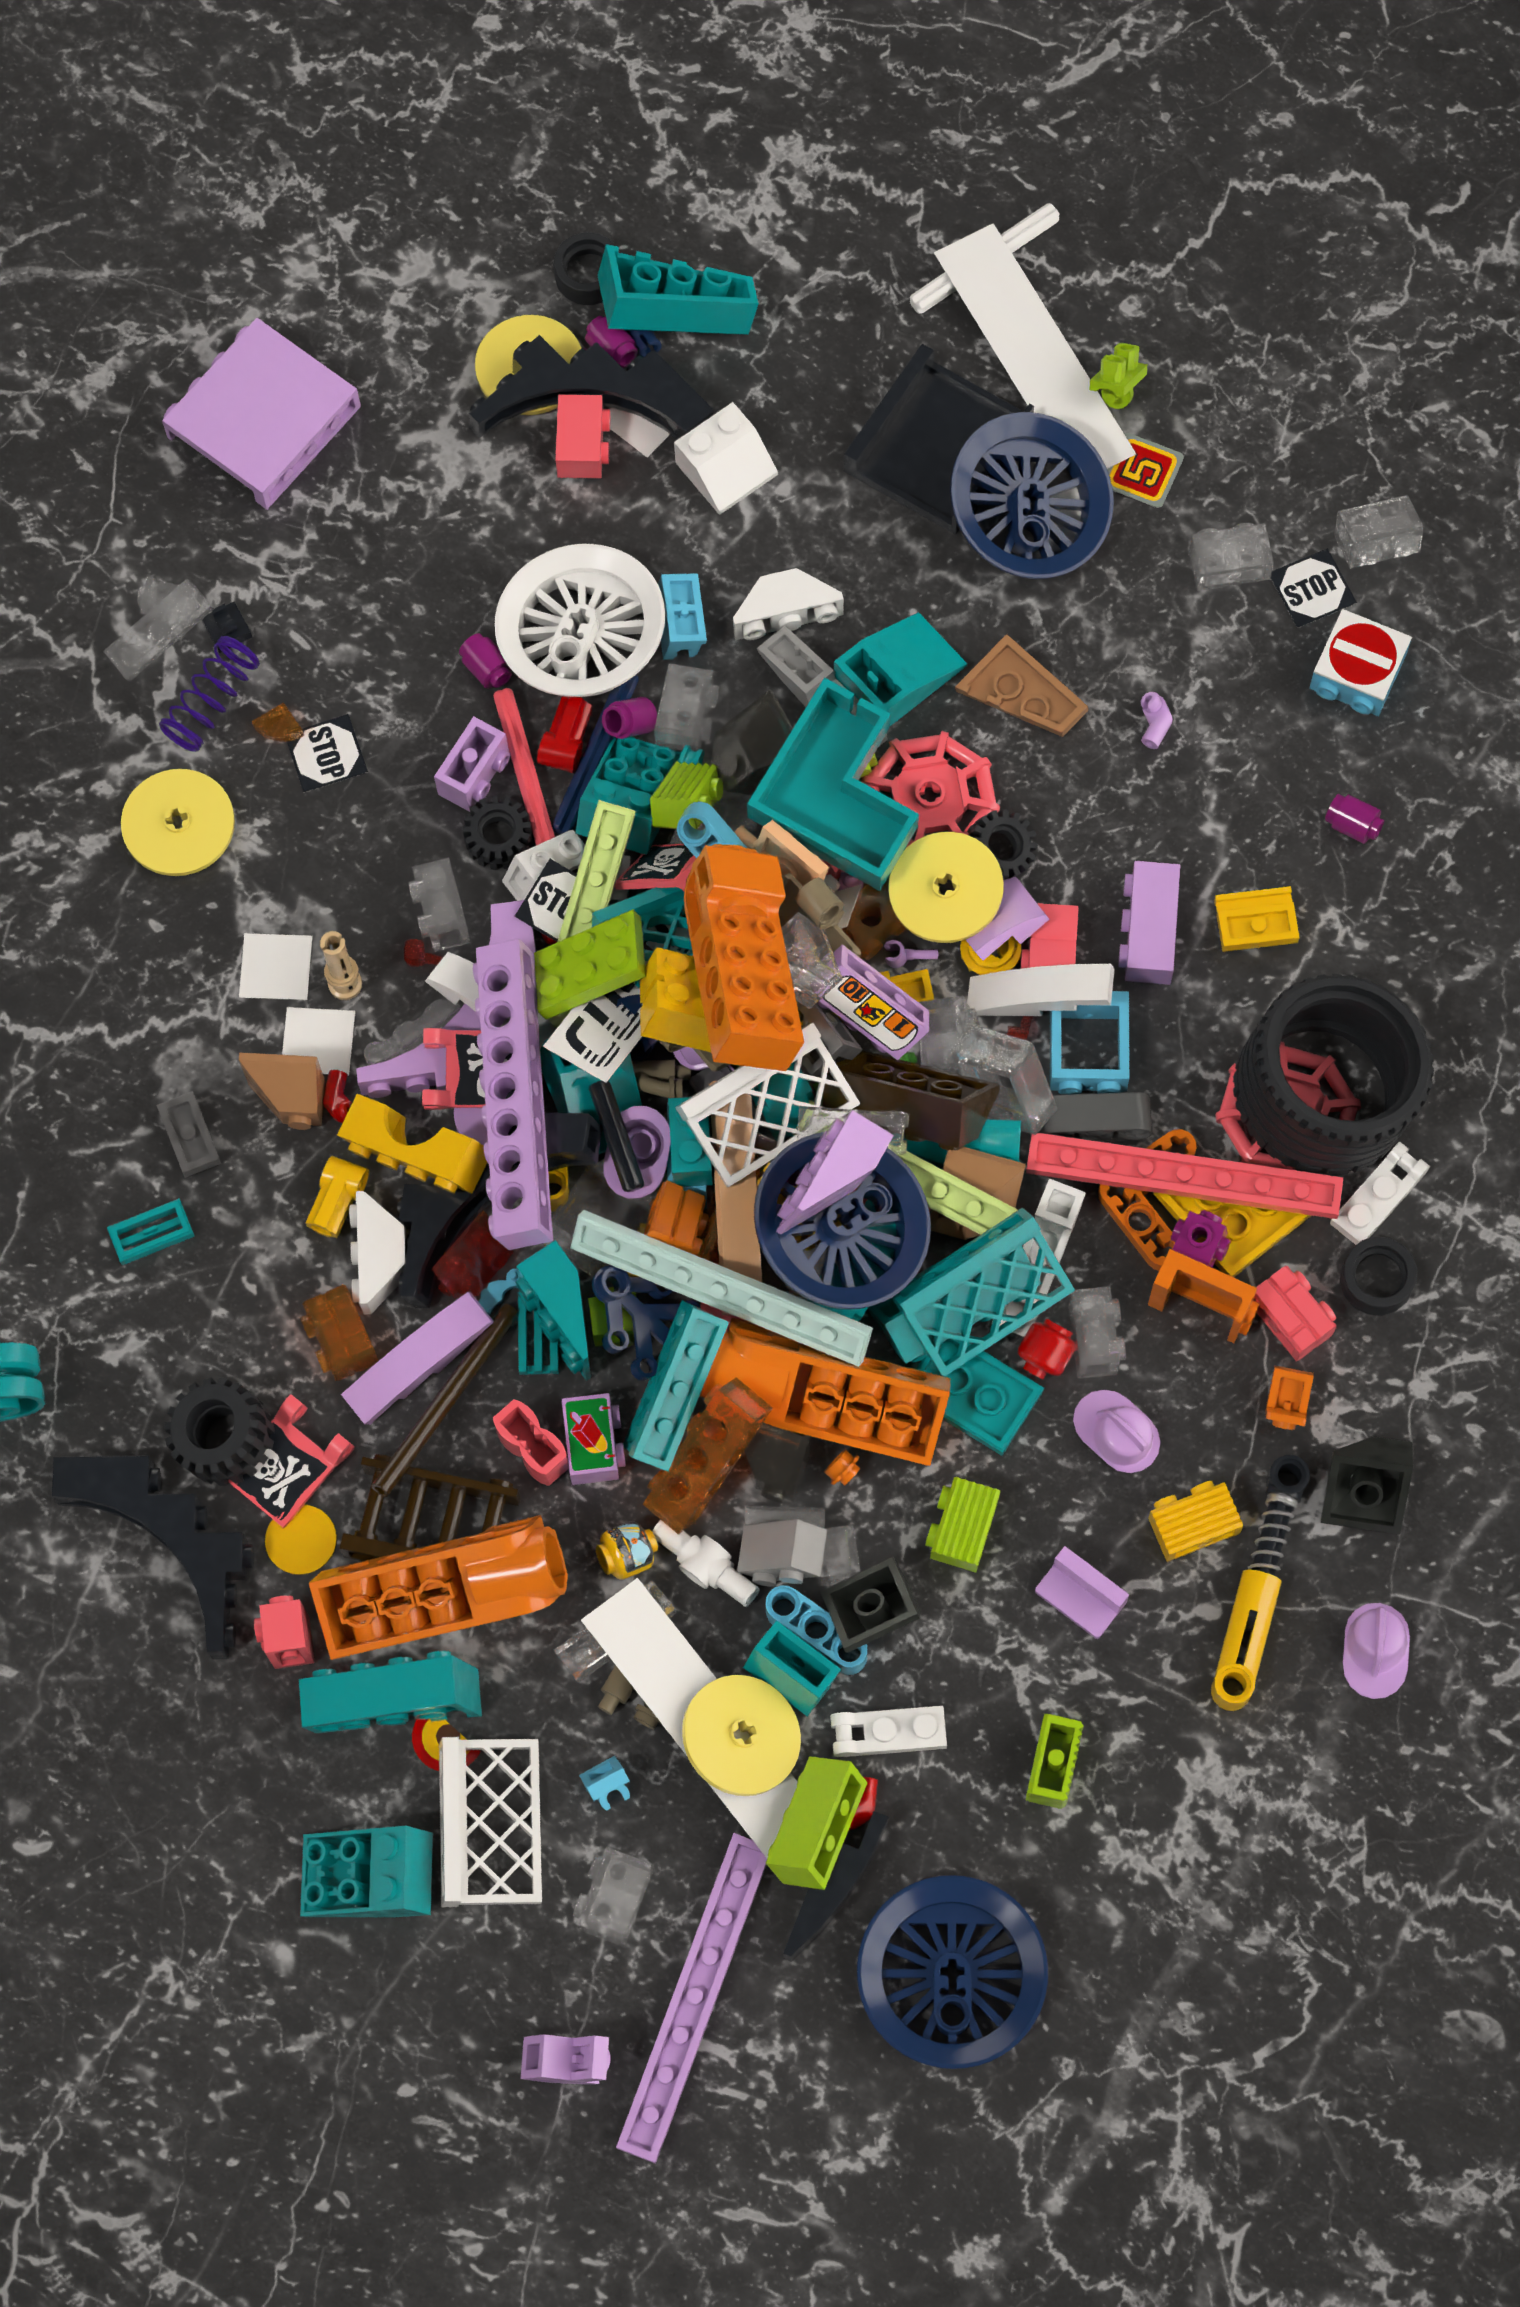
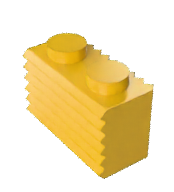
M1207 1481L1193 1487L1190 1490L1192 1493L1190 1496L1177 1500L1176 1495H1171L1153 1504L1155 1509L1150 1511L1148 1519L1167 1562L1241 1533L1243 1522L1240 1519L1225 1482L1214 1486L1213 1481Z

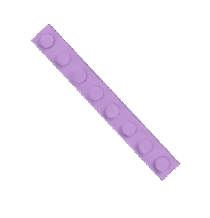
M733 1833L616 2146L618 2150L655 2164L767 1865V1858L752 1839Z

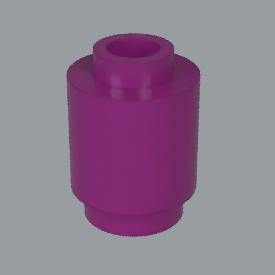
M606 316L596 317L587 326L585 341L590 346L597 342L622 368L628 366L637 356L638 350L632 337L624 329H608Z
M480 633L469 637L461 645L459 655L462 657V663L486 689L492 687L500 688L509 681L512 676L511 669L503 659L499 647L489 637H483Z
M646 697L615 701L604 710L602 715V724L605 731L619 739L648 734L654 730L657 723L656 708Z
M1337 794L1325 816V821L1332 824V829L1363 844L1369 838L1376 840L1385 820L1380 818V809L1349 794L1346 797Z

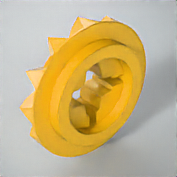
M1011 936L997 949L1000 958L990 954L985 960H982L965 939L960 944L961 959L967 965L969 972L973 971L979 975L1013 970L1021 956V944Z

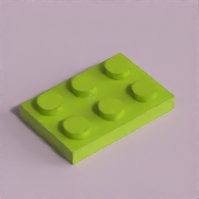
M634 909L534 952L538 1013L547 1020L646 977L642 921Z

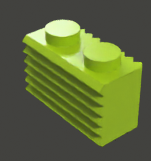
M676 761L650 798L653 826L677 829L678 821L690 804L704 802L714 806L715 802L720 801L723 794V781L721 778H718L717 766L714 764L709 766L707 763L702 766L699 762L696 765L692 762L688 765L685 761L682 764ZM697 818L689 819L690 825L698 830L702 821Z
M954 1477L951 1487L944 1485L937 1505L938 1509L944 1510L940 1524H931L925 1546L932 1547L930 1559L976 1573L998 1504L1000 1490L959 1477Z
M1044 1714L1026 1801L1058 1809L1066 1806L1084 1728L1081 1721Z

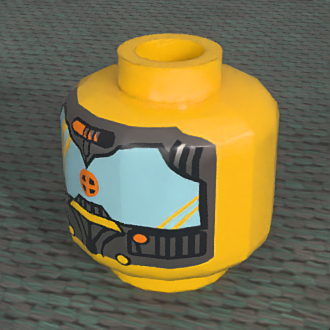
M629 1521L602 1533L600 1544L596 1546L595 1550L600 1566L605 1574H612L617 1579L624 1580L652 1567L654 1562L653 1552L658 1551V1544L650 1529L644 1530L637 1522Z

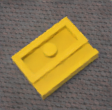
M1291 886L1215 895L1214 904L1217 911L1222 952L1298 943L1300 937L1294 902H1292Z

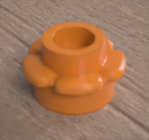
M845 1449L828 1465L824 1473L832 1479V1485L840 1481L845 1486L858 1473L860 1468L855 1463L859 1460V1456H853Z

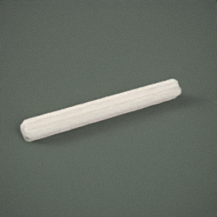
M1051 203L1045 204L1002 233L1001 236L1011 253L1059 221V212ZM944 272L910 296V304L918 314L924 313L955 292L956 288L946 272Z

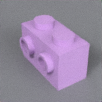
M473 716L434 776L438 795L469 812V809L476 802L486 798L491 787L489 782L496 771L501 773L510 759L506 733Z

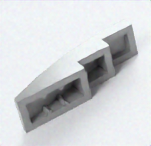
M786 626L782 627L757 648L758 653L805 707L810 702L824 677L845 688L835 678L834 670ZM854 696L853 710L851 711V713L856 716L857 703L859 700ZM887 733L883 738L882 742L880 743L879 747L888 740Z

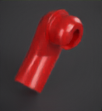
M330 1070L322 1104L335 1121L343 1123L352 1105V1102L344 1094L348 1075L340 1070Z
M863 1777L867 1781V1785L848 1831L856 1830L871 1819L873 1811H875L878 1779Z

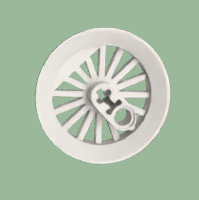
M575 544L559 547L528 562L512 577L505 587L495 614L497 645L509 668L528 685L549 694L566 697H588L603 694L633 678L644 668L656 652L665 626V605L662 593L653 575L644 565L629 554L612 547L597 544ZM558 588L568 607L567 610L547 594ZM567 588L578 591V604L574 603ZM587 594L592 595L588 605ZM540 602L555 615L534 610L533 608ZM643 612L644 620L624 621ZM526 621H529L532 623L543 625L544 627L524 628V625ZM630 634H642L640 640L622 636ZM541 641L523 649L522 642ZM613 647L630 651L632 654L626 659ZM598 650L618 667L608 672ZM549 654L537 666L532 662L537 658ZM567 656H575L571 660L561 661L563 658ZM592 656L600 676L587 679V664ZM554 668L556 676L548 673Z

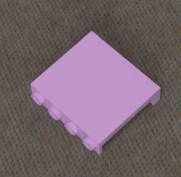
M256 318L249 326L243 327L238 332L235 342L225 352H220L215 357L211 368L202 377L196 378L191 383L188 393L178 403L172 404L167 409L162 422L167 438L171 441L175 436L182 439L251 489L256 502L268 510L356 413L361 404L357 388L263 321Z

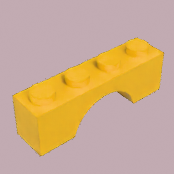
M356 1094L337 1136L350 1143L349 1151L365 1159H369L370 1155L374 1154L378 1156L376 1159L378 1163L396 1171L399 1165L406 1167V1174L423 1182H426L428 1176L434 1178V1185L455 1194L457 1188L473 1193L487 1164L484 1155V1145L471 1137L442 1127L436 1135L426 1142L418 1145H408L405 1136L406 1117L386 1104Z

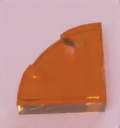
M284 703L252 721L256 731L270 740L286 742L304 736L302 728Z

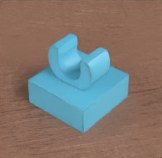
M615 1755L579 1775L594 1801L598 1800L606 1811L611 1809L607 1801L609 1792L619 1790L625 1800L630 1798L629 1790L625 1786L630 1780Z

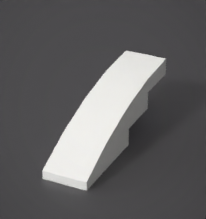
M1069 964L1030 967L970 977L966 1013L968 1016H1042L1043 1011H1076L1077 1005H1111L1115 969L1112 964Z

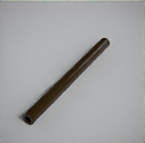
M503 1303L492 1318L494 1322L478 1337L372 1483V1488L378 1494L384 1497L389 1496L518 1317L519 1313L514 1307Z

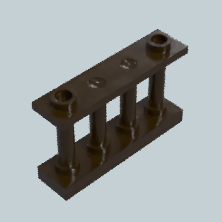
M375 1454L373 1459L362 1457L361 1466L365 1474L373 1475L372 1483L391 1459L390 1456ZM409 1466L399 1480L411 1483L412 1485L398 1539H394L393 1543L378 1540L375 1532L384 1496L378 1494L370 1486L360 1530H356L354 1535L343 1533L339 1549L343 1557L359 1561L416 1549L417 1544L414 1543L427 1487L450 1492L438 1543L456 1538L466 1495L489 1500L482 1532H484L489 1527L500 1525L505 1504L519 1506L521 1499L519 1491L513 1488L512 1483L501 1479H490V1482L486 1483Z

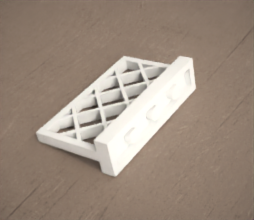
M814 1023L802 1027L805 1043L793 1060L795 1062L794 1071L740 1066L675 1107L683 1121L687 1122L726 1187H730L774 1159L784 1148L793 1142L812 1135L860 1104L820 1039L821 1034ZM816 1049L824 1062L820 1078L799 1073L803 1056ZM828 1070L835 1081L826 1079ZM780 1073L792 1076L787 1098L766 1094L769 1078L772 1075ZM798 1078L819 1083L814 1105L793 1100ZM763 1082L761 1092L750 1090ZM824 1085L839 1087L848 1102L835 1110L821 1107L820 1103ZM742 1094L759 1097L754 1119L733 1114L737 1097ZM765 1099L786 1103L781 1126L760 1121ZM729 1103L727 1113L717 1111L718 1109L722 1108L723 1106ZM792 1105L813 1110L810 1125L804 1130L787 1127ZM819 1111L829 1113L817 1121ZM710 1114L725 1117L726 1121L722 1139L706 1137L698 1122ZM732 1119L753 1124L748 1146L727 1142ZM759 1126L780 1130L777 1146L774 1149L765 1151L754 1148ZM786 1132L796 1134L784 1142ZM711 1143L720 1145L718 1154ZM726 1147L747 1151L744 1167L732 1175L729 1174L722 1163ZM753 1153L763 1155L751 1163Z
M442 1737L439 1743L441 1907L541 1904L538 1739L459 1740V1737ZM529 1749L530 1766L520 1776L502 1761L511 1750ZM466 1750H482L493 1760L479 1777L466 1765ZM492 1750L504 1751L499 1756H497ZM496 1765L514 1781L500 1797L482 1781ZM529 1773L530 1787L523 1781ZM466 1775L473 1781L467 1789ZM477 1785L494 1801L480 1817L467 1806L466 1798ZM517 1785L530 1796V1807L520 1817L503 1801ZM497 1806L515 1821L501 1837H498L483 1822ZM530 1813L531 1828L523 1821ZM467 1816L474 1821V1823L468 1828V1830ZM518 1825L531 1837V1848L521 1858L504 1842ZM477 1826L495 1842L481 1858L467 1847V1837ZM498 1846L516 1862L501 1879L484 1863ZM530 1855L532 1869L524 1862ZM467 1856L475 1863L469 1870ZM519 1866L532 1878V1894H516L504 1883ZM480 1867L496 1884L485 1895H468V1877ZM500 1887L506 1894L493 1893Z

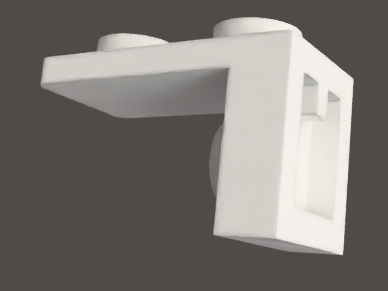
M569 830L514 856L502 882L517 901L525 900L550 858L573 871L580 866L585 844L574 830Z

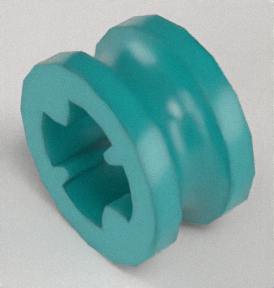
M686 744L678 762L682 764L685 761L688 765L691 762L695 765L699 762L702 765L705 750L698 749L693 751L691 746Z

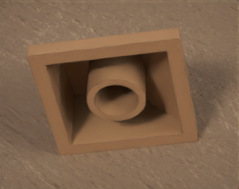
M239 1053V1062L248 1085L283 1124H288L290 1128L298 1130L310 1129L311 1125L322 1126V1099L326 1081L317 1057Z
M962 1147L960 1150H948L942 1170L1016 1208L1026 1164ZM931 1210V1231L963 1240L980 1235L937 1211Z

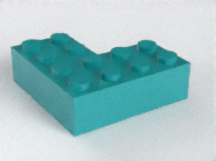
M824 677L747 803V818L762 826L774 820L784 830L790 832L810 852L880 891L916 832L919 814L859 781L860 776L889 730L891 714L860 698L857 703L856 716L853 715L851 711L853 710L854 693Z

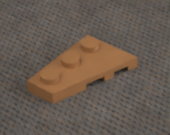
M1007 634L955 686L958 693L1061 737L1089 711L1088 706Z

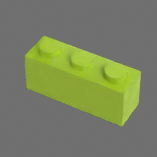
M809 1756L804 1771L798 1778L797 1788L790 1805L784 1812L783 1822L777 1837L770 1846L766 1861L768 1867L783 1884L825 1890L867 1785V1781L851 1761Z

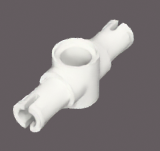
M665 1517L654 1527L652 1532L656 1540L677 1555V1561L681 1563L679 1565L680 1570L693 1582L704 1589H707L709 1585L714 1589L719 1587L745 1607H748L759 1593V1587L733 1568L734 1563L730 1561L731 1555L716 1541L706 1535L701 1539L696 1535L691 1537Z

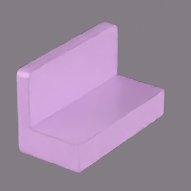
M1066 1546L1055 1557L1052 1568L1035 1589V1593L1095 1639H1099L1126 1605L1129 1597L1127 1592Z

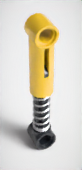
M1284 1455L1275 1460L1266 1478L1267 1489L1265 1493L1268 1498H1266L1265 1504L1268 1508L1262 1514L1264 1524L1258 1528L1261 1535L1260 1538L1255 1540L1257 1550L1251 1554L1254 1559L1253 1564L1248 1567V1570L1242 1571L1214 1681L1211 1685V1695L1214 1702L1224 1710L1236 1711L1242 1709L1248 1703L1255 1689L1258 1670L1282 1583L1275 1576V1573L1281 1570L1278 1562L1279 1558L1284 1557L1281 1551L1283 1545L1287 1544V1541L1284 1540L1286 1532L1291 1530L1288 1527L1290 1518L1294 1517L1291 1512L1301 1502L1302 1494L1310 1479L1308 1465L1303 1459L1295 1455ZM1283 1471H1289L1297 1477L1298 1484L1295 1486H1285L1279 1481L1278 1474ZM1244 1631H1248L1251 1633L1243 1664H1236ZM1230 1678L1238 1680L1243 1686V1693L1238 1696L1227 1694L1222 1686L1223 1681Z

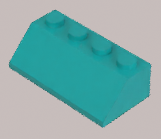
M1020 1246L1017 1261L1031 1263L1023 1247ZM1008 1254L1007 1256H1005V1257H1003V1258L1009 1259L1010 1254ZM994 1263L988 1267L984 1282L1002 1286L1007 1265ZM1015 1267L1010 1287L1028 1291L1034 1270ZM927 1268V1269H925L924 1271L918 1273L914 1278H916L917 1276H919L920 1274H922L923 1272H925V1271L928 1270L929 1268ZM977 1275L970 1280L976 1281ZM961 1285L953 1292L951 1304L969 1307L974 1287ZM982 1288L977 1309L995 1312L1000 1292ZM1008 1294L1005 1305L1012 1301H1022L1026 1297ZM944 1297L939 1299L938 1302H943ZM892 1298L867 1308L895 1353L906 1364L910 1361H920L929 1356L904 1314ZM929 1306L915 1315L922 1327L936 1329L941 1309ZM949 1310L944 1331L962 1334L967 1314ZM975 1315L973 1324L978 1321L985 1322L992 1318ZM926 1334L932 1343L934 1335ZM942 1337L941 1343L944 1341L951 1342L955 1339Z

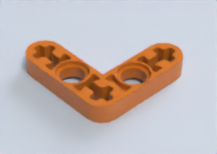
M1175 1129L1145 1149L1170 1152L1172 1142L1175 1141L1178 1145L1183 1143L1187 1145L1185 1149L1186 1155L1195 1156L1197 1146L1192 1134L1183 1129ZM1100 1184L1098 1195L1103 1207L1147 1264L1154 1270L1159 1271L1165 1257L1160 1256L1156 1258L1154 1256L1157 1247L1150 1237L1156 1230H1159L1160 1233L1156 1235L1155 1240L1162 1248L1170 1246L1173 1249L1175 1242L1171 1240L1173 1232L1145 1198L1144 1195L1149 1193V1191L1125 1188L1122 1195L1128 1205L1132 1200H1135L1136 1203L1129 1205L1124 1213L1121 1214L1119 1211L1123 1210L1124 1203L1117 1195L1110 1198L1108 1196L1110 1186ZM1139 1212L1146 1214L1151 1221L1150 1227L1144 1231L1134 1230L1129 1224V1217L1132 1214ZM1149 1239L1147 1244L1143 1243L1144 1240Z

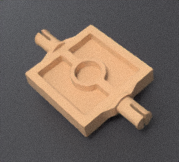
M771 820L762 827L759 838H756L743 825L734 832L747 848L754 849L761 854L778 856L782 876L791 873L802 886L818 877L824 881L829 867L774 820Z

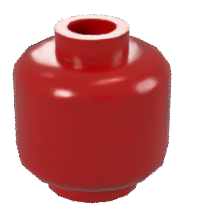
M1047 1318L1043 1323H1032L1017 1350L1020 1358L1026 1361L1023 1369L1043 1380L1047 1373L1053 1376L1061 1375L1076 1350V1344L1071 1339L1073 1333Z

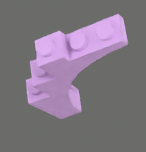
M524 900L491 904V937L489 945L519 938L533 953L536 952L533 928L514 917ZM464 1003L460 1011L442 1029L481 1030V1023L476 1012ZM422 1043L415 1049L386 1062L356 1068L361 1095L382 1098L390 1095L391 1091L407 1089L408 1092L416 1093L429 1089L430 1086L436 1085L437 1090L445 1091L446 1048L426 1049Z

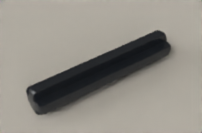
M602 1080L595 1082L589 1086V1092L619 1181L625 1192H634L644 1187V1180L611 1083L609 1081L605 1083Z

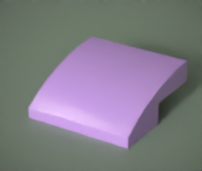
M1017 877L1003 880V898L997 914L982 931L966 939L982 960H985L1011 936L1020 944L1023 943L1049 920L1048 916Z

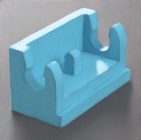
M661 574L658 586L665 605V626L661 638L663 660H673L677 656V652L684 649L688 650L689 657H694L698 654L701 645L707 642L698 574Z

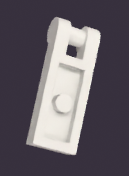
M1401 1142L1395 1145L1382 1163L1339 1210L1338 1218L1331 1219L1330 1224L1355 1245L1361 1240L1370 1238L1430 1168V1165L1422 1159L1417 1161L1408 1154L1409 1149ZM1397 1165L1408 1173L1403 1180L1391 1172Z
M943 1706L858 1713L840 1712L830 1715L831 1728L836 1731V1742L833 1743V1755L835 1757L947 1749ZM863 1727L864 1740L854 1741L852 1739V1728Z

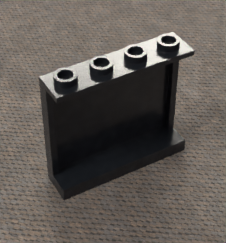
M921 344L844 453V472L956 535L960 528L953 513L950 484L953 466L960 449L976 430L990 420L1006 414L1023 411L934 362V350ZM1029 403L1024 412L1034 413V405ZM995 460L1003 469H1005L1001 460ZM978 462L974 470L994 479ZM973 483L970 484V492L992 493ZM971 504L974 515H976L978 510L977 504Z

